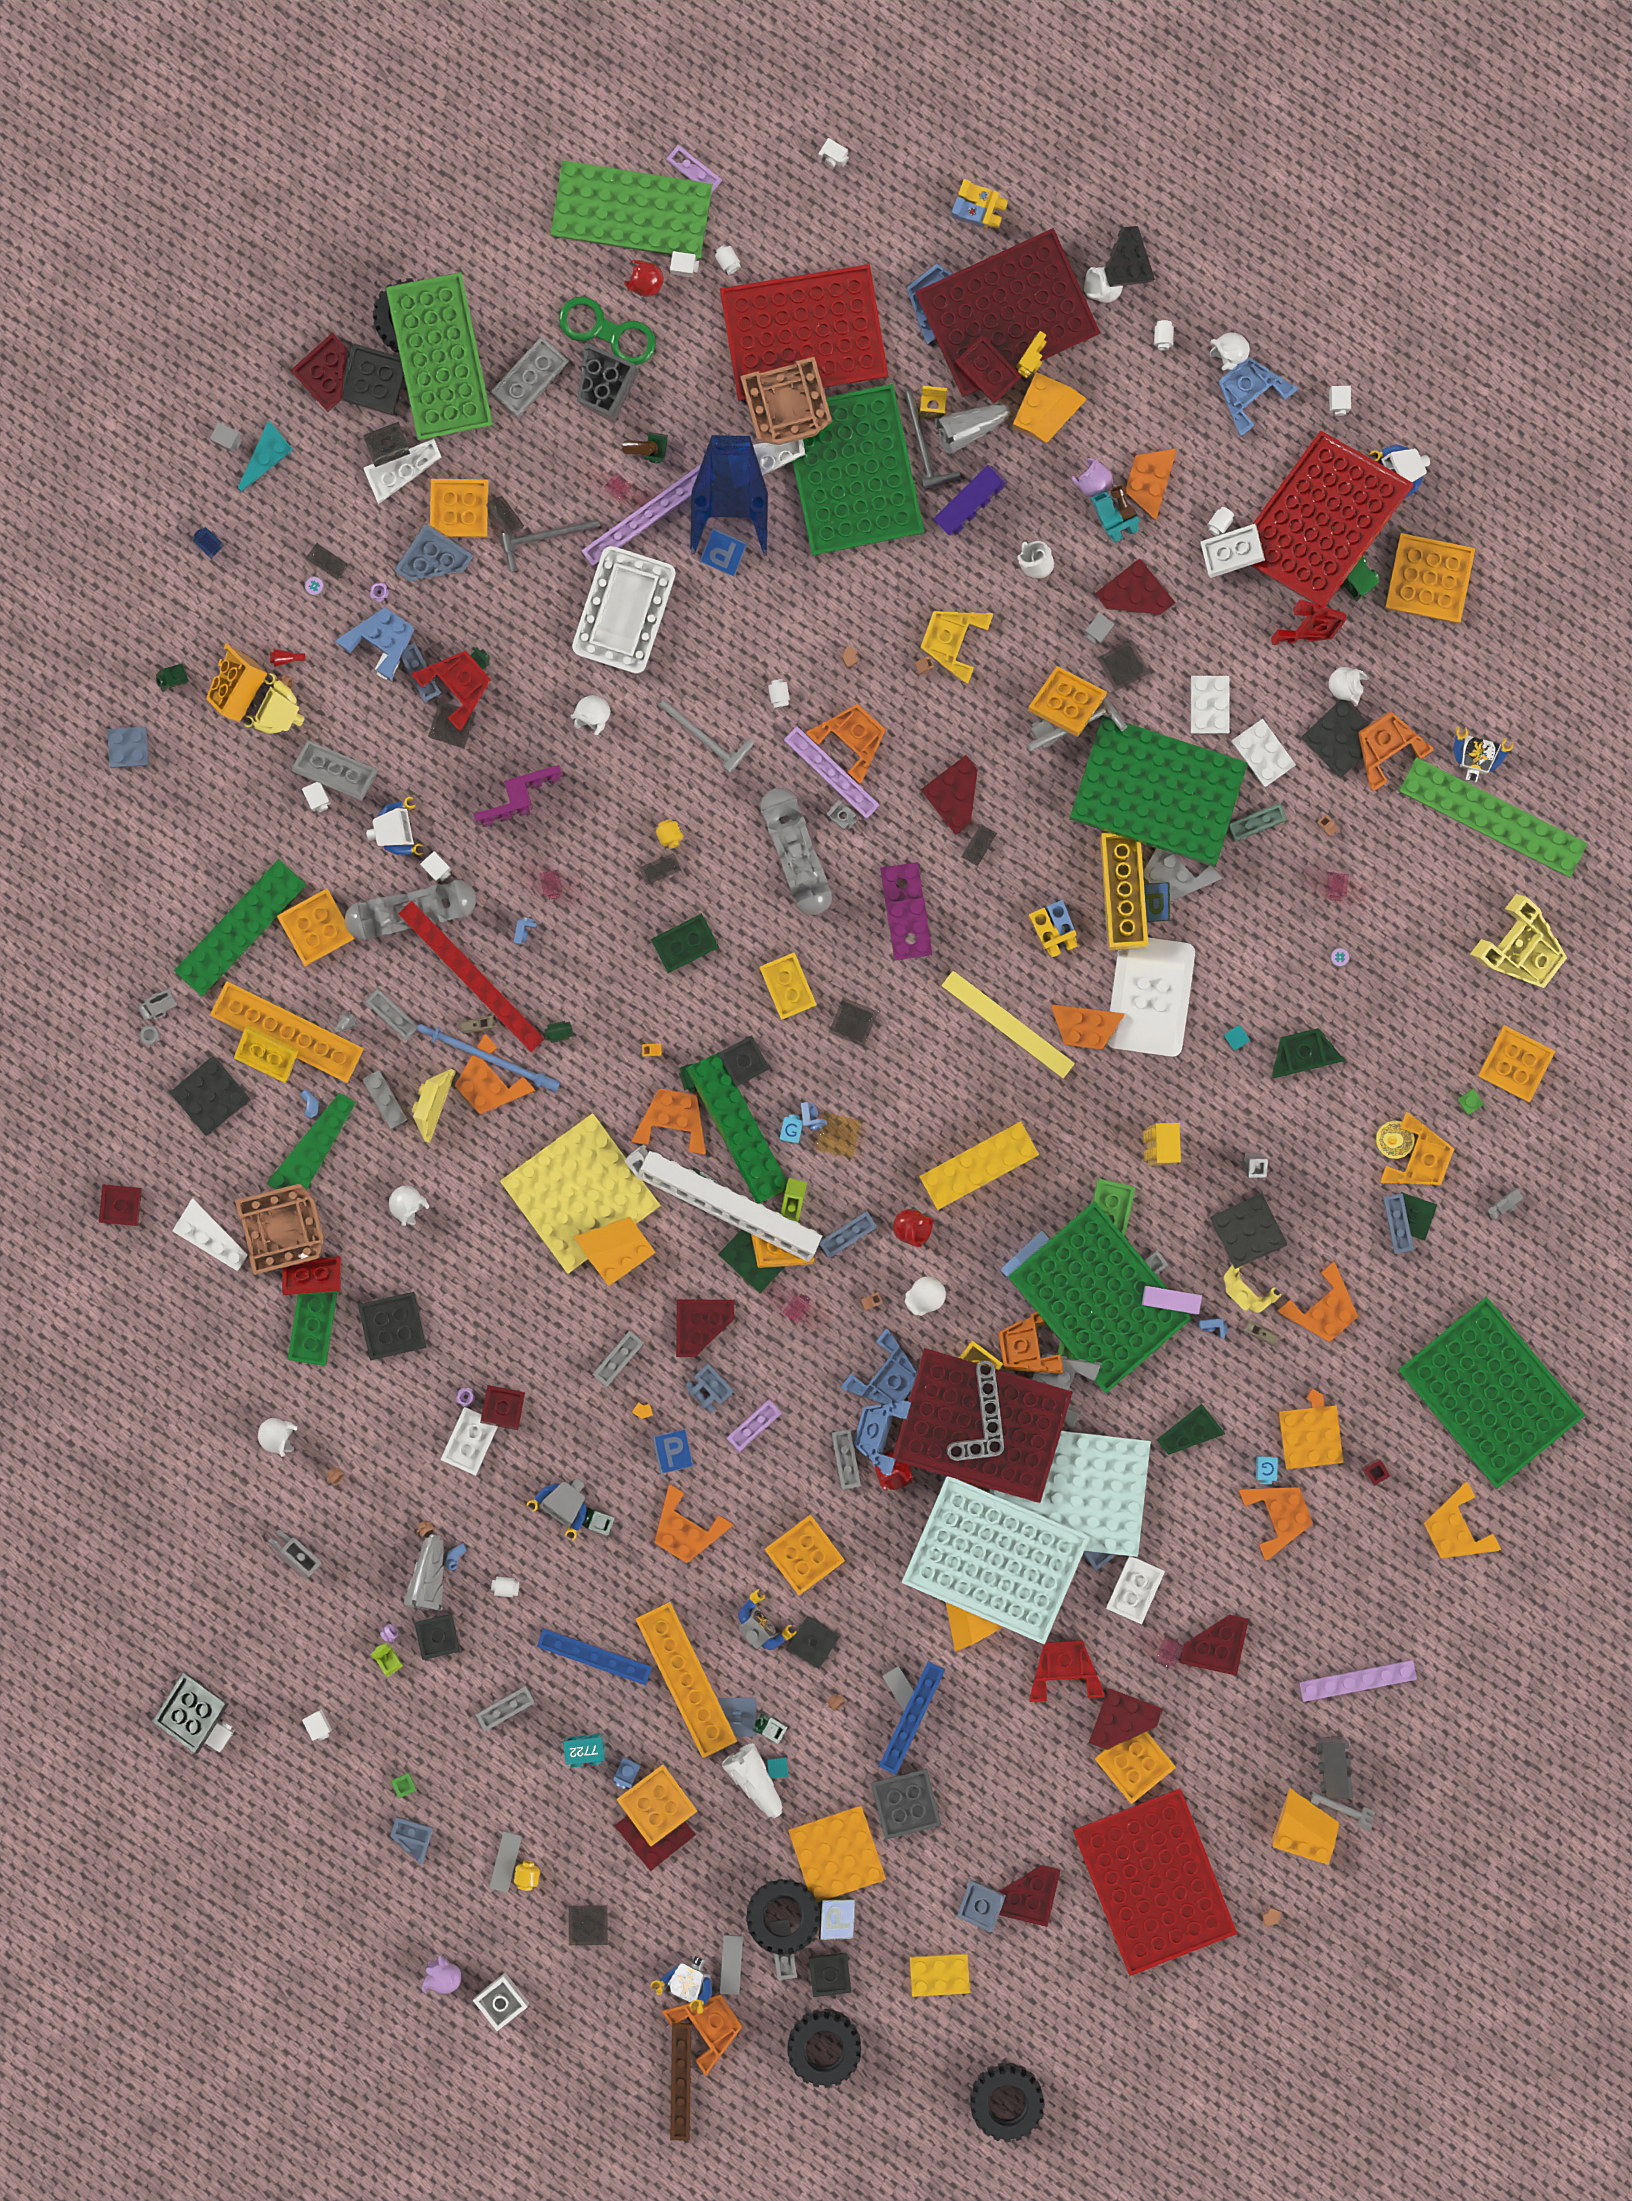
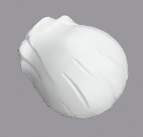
M1091 267L1086 273L1084 292L1087 297L1104 303L1116 300L1120 296L1123 286L1110 287L1104 270L1105 267Z
M1226 333L1217 340L1213 339L1210 342V345L1215 346L1210 351V356L1222 358L1224 364L1221 368L1222 370H1233L1237 364L1244 362L1249 356V343L1238 333Z
M1034 541L1029 544L1023 542L1022 552L1018 555L1022 571L1032 578L1048 576L1054 568L1051 549L1042 541Z
M1340 667L1331 674L1329 689L1336 698L1351 701L1355 707L1358 705L1363 693V686L1360 680H1368L1369 677L1363 671Z
M595 695L581 699L576 706L575 712L571 715V719H575V727L578 729L588 724L595 730L594 734L598 735L604 730L605 722L610 716L609 704L602 697Z
M401 1186L395 1189L389 1198V1209L394 1217L402 1222V1226H406V1222L410 1225H415V1212L423 1207L429 1208L426 1198L421 1196L412 1186Z
M922 1277L905 1294V1304L914 1315L922 1316L928 1312L935 1311L945 1301V1288L934 1277Z
M270 1418L259 1427V1443L266 1451L280 1454L283 1457L286 1455L284 1452L294 1450L288 1438L293 1430H297V1426L278 1418Z

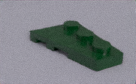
M1200 1404L1156 1440L1166 1453L1170 1455L1225 1435V1432L1206 1408Z

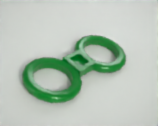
M584 296L574 297L567 301L560 311V327L564 334L572 340L581 342L597 337L611 344V350L615 356L635 365L646 362L654 353L656 341L650 327L639 321H627L621 325L614 324L604 319L603 310L600 305L591 298ZM577 305L589 306L596 314L595 326L586 333L574 332L567 324L569 311ZM629 329L642 331L648 339L647 349L638 357L624 355L618 346L620 336Z

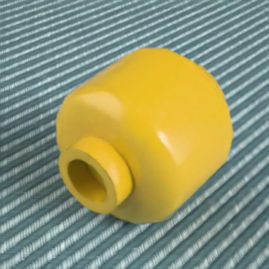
M672 819L662 821L656 829L660 845L669 847V849L678 847L680 845L679 842L684 837L679 823L672 821Z
M525 1860L522 1864H518L515 1867L514 1883L518 1886V1889L531 1891L538 1885L540 1869L534 1865L535 1862Z

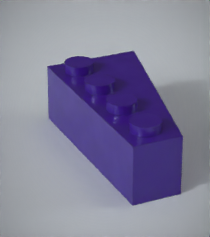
M987 465L933 519L949 536L953 534L956 536L964 528L962 525L967 520L969 522L973 520L977 515L976 512L981 507H986L990 503V499L995 494H999L1008 481L992 465Z

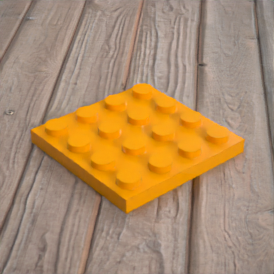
M1400 533L1385 609L1460 624L1475 548Z
M862 1805L788 1830L807 1889L812 1892L817 1903L821 1902V1900H827L886 1880Z

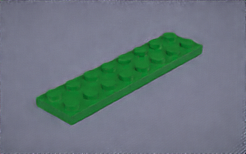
M278 859L174 971L203 997L277 918V915L281 914L307 885Z
M716 1053L687 1067L686 1070L756 1203L760 1204L785 1191L788 1182L719 1054Z

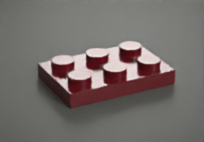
M983 335L954 362L993 404L1022 377Z

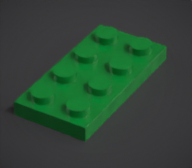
M338 1291L298 1294L288 1360L323 1366L327 1365Z

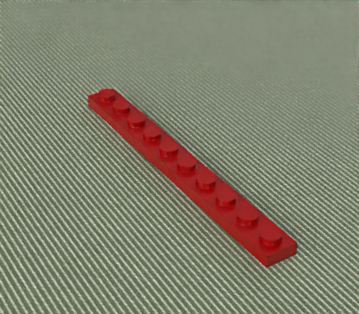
M412 900L398 913L530 1052L545 1040Z

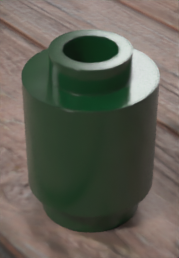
M561 1021L548 1024V1029H544L546 1039L551 1040V1043L568 1040L569 1037L574 1036L571 1022Z
M693 1064L679 1068V1076L684 1091L688 1090L689 1093L697 1091L686 1070L687 1067Z

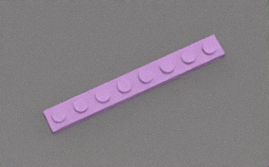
M703 462L584 548L582 553L592 567L596 566L605 548L609 546L620 548L716 479L715 474L706 462Z

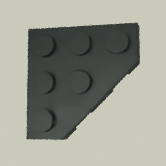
M1139 227L1122 228L1118 233L1117 243L1114 244L1110 253L1111 258L1104 268L1109 286L1116 287L1154 281L1155 278Z

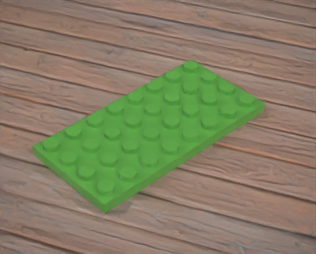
M562 160L550 235L672 255L673 251L695 254L696 259L701 260L713 184Z
M458 272L385 287L417 439L422 440L493 425L462 273Z

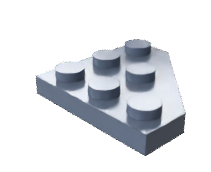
M425 523L394 571L409 581L441 576L453 572H463L474 554L428 523Z

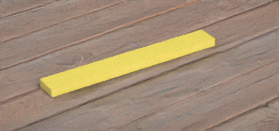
M952 971L942 984L944 989L1062 1079H1064L1075 1064L956 972Z

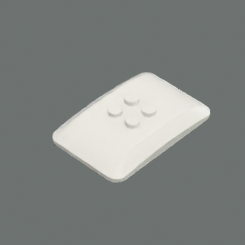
M614 546L605 548L602 552L573 641L572 648L575 654L631 673L638 674L644 671L676 573L673 566Z
M1148 938V946L1145 949L1118 950L1110 1011L1125 1013V1017L1108 1040L1107 1044L1111 1048L1170 1057L1177 1056L1181 1052L1195 959V949L1191 944Z

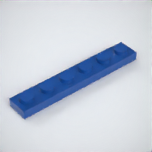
M543 1628L537 1644L538 1648L646 1685L652 1669L650 1665Z
M930 1661L927 1662L878 1767L895 1775L897 1774L945 1672V1668Z

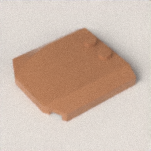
M815 357L796 361V364L763 373L758 371L740 376L759 442L782 445L816 436L832 422Z
M302 1184L235 1200L249 1248V1258L254 1275L320 1258L324 1234L315 1199Z

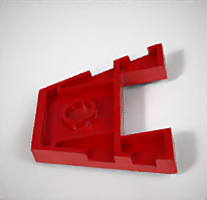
M1299 600L1293 608L1294 615L1307 617L1296 631L1277 629L1271 637L1272 645H1279V641L1288 640V643H1296L1298 639L1306 638L1307 642L1330 640L1347 620L1346 613L1327 607L1322 608L1318 604L1305 600Z
M466 650L411 674L422 688L436 676H439L458 698L462 706L450 715L448 719L459 731L465 726L491 682L488 675Z
M1083 1640L1055 1641L1043 1644L1029 1702L1047 1701L1046 1681L1086 1678L1087 1698L1105 1697Z

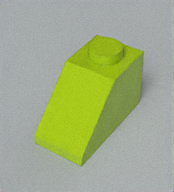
M792 1178L788 1179L781 1209L783 1217L791 1221H799L807 1182Z

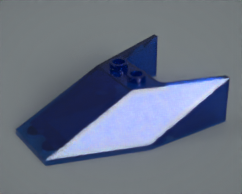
M712 435L691 491V555H695L708 519L711 517L750 518L753 522L763 556H767L768 491L750 436Z

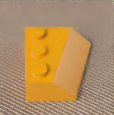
M1036 372L1013 422L1012 429L1047 444L1087 399L1073 388Z
M225 643L224 649L228 651L225 659H220L218 663L220 674L213 678L206 700L221 715L240 722L245 716L250 703L256 697V693L264 682L267 672L252 658Z
M631 1217L573 1236L608 1286L656 1253Z
M946 1602L955 1652L973 1645L1003 1628V1626Z
M1290 1787L1272 1837V1846L1329 1865L1335 1847L1339 1822Z

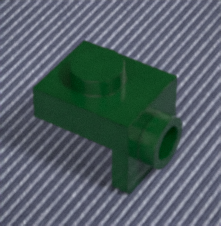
M649 432L648 441L655 442L658 450L648 456L645 455V459H648L651 463L664 462L668 435Z
M182 664L163 668L156 674V683L162 692L189 681Z

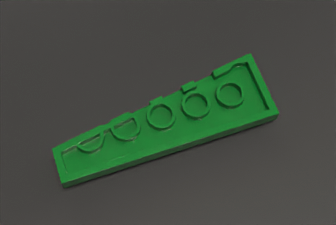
M339 1093L268 1180L267 1185L277 1190L302 1184L307 1190L356 1102Z

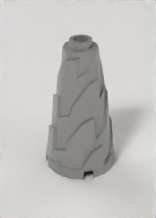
M1003 403L973 408L936 418L935 428H941L940 433L937 434L946 453L952 454L1007 421L1009 416H1011L1008 405L1004 406Z
M429 1534V1538L423 1541L419 1559L416 1562L413 1577L410 1579L407 1595L404 1598V1606L442 1611L444 1545L443 1540H440L441 1536Z

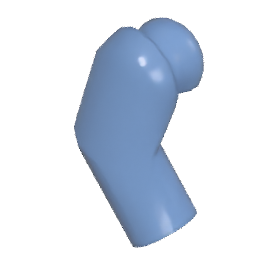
M305 1089L300 1094L307 1102L305 1116L313 1118L318 1113L319 1102L308 1089Z
M464 1543L447 1552L445 1565L449 1570H455L459 1556L468 1552Z

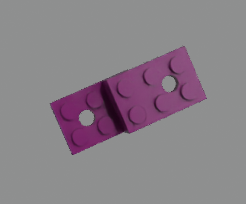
M560 765L505 780L504 783L510 803L473 814L476 823L487 827L493 825L495 820L500 819L501 822L512 819V815L519 814V816H525L530 814L533 805L527 787L535 789L541 787L543 782L549 781L551 784L560 781V777H564Z
M918 862L881 867L880 871L894 961L932 956ZM899 879L907 881L908 885L905 889H899L896 886V882ZM912 933L916 936L914 944H908L905 941L907 934Z

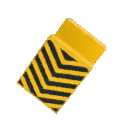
M922 387L919 417L936 419L945 416L947 388ZM934 400L938 403L939 407L938 409H931L927 407V404Z

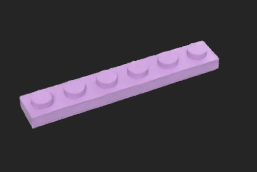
M797 726L784 739L785 743L866 820L880 806Z
M1409 1660L1299 1682L1302 1700L1305 1702L1417 1680L1414 1662Z

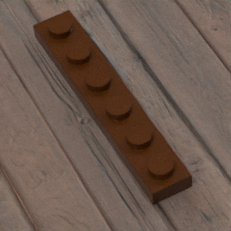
M672 2023L670 2140H690L691 2023Z

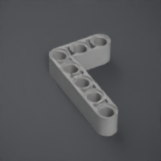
M987 1360L980 1361L976 1366L984 1438L950 1443L947 1447V1454L953 1460L997 1456L1004 1450L995 1368ZM983 1364H989L990 1372L986 1375L980 1372V1367ZM986 1383H990L993 1387L992 1392L989 1394H985L982 1390L983 1385ZM990 1402L994 1403L995 1410L992 1413H987L985 1405ZM990 1422L997 1424L995 1432L987 1430V1425ZM993 1441L999 1442L1000 1445L999 1449L995 1452H992L989 1448L990 1443ZM973 1444H979V1453L972 1454L970 1447ZM954 1446L961 1448L959 1456L951 1455V1449Z

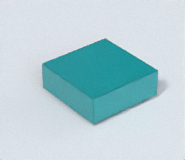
M1240 1024L1223 1035L1233 1051L1250 1041Z
M786 1757L767 1759L768 1772L771 1779L788 1777Z

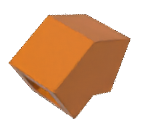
M1311 1388L1306 1397L1311 1402V1408L1324 1407L1323 1394Z

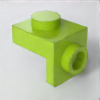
M387 1643L379 1645L371 1653V1656L377 1661L387 1677L403 1667L397 1654Z

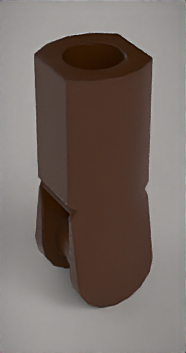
M626 440L622 444V450L624 454L648 456L658 450V446L653 441Z

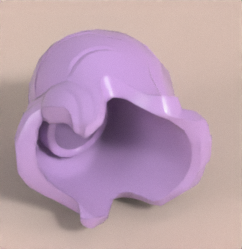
M1088 458L1089 469L1078 479L1072 476V481L1087 497L1091 498L1105 491L1108 493L1113 484L1111 471L1105 465L1099 463L1098 460Z
M441 1955L435 1962L428 1961L429 1967L426 1968L428 1976H426L422 1985L424 1993H426L427 1989H431L439 1994H448L459 1987L462 1977L458 1966L449 1963Z

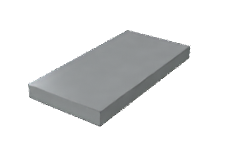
M541 336L490 393L519 418L570 361Z
M307 740L292 767V771L361 801L378 772L373 767Z

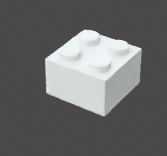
M506 1972L477 1994L473 2000L496 2031L510 2022L529 2005L527 1999Z

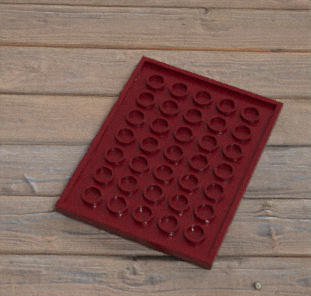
M1054 228L915 291V295L962 398L980 389L954 362L982 335L1018 372V369L1015 367L1040 331L1046 334L1044 340L1047 341L1039 352L1042 355L1040 361L1101 334Z
M924 1348L908 1401L911 1402L907 1419L902 1421L892 1458L897 1462L1041 1503L1073 1391L995 1369L1004 1450L997 1456L953 1460L947 1454V1447L950 1443L984 1438L976 1375L978 1363ZM982 1365L980 1372L986 1375L990 1372V1367ZM986 1383L983 1385L982 1390L985 1394H989L992 1392L993 1387L990 1383ZM990 1402L985 1405L987 1413H992L995 1410L994 1403ZM990 1422L987 1425V1430L995 1432L997 1424ZM993 1441L989 1446L992 1452L997 1451L1000 1447L997 1441ZM973 1444L970 1447L971 1453H979L980 1445ZM954 1446L951 1449V1455H960L961 1448Z

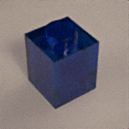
M206 527L204 529L200 528L194 534L195 538L192 540L210 559L224 547L223 543Z

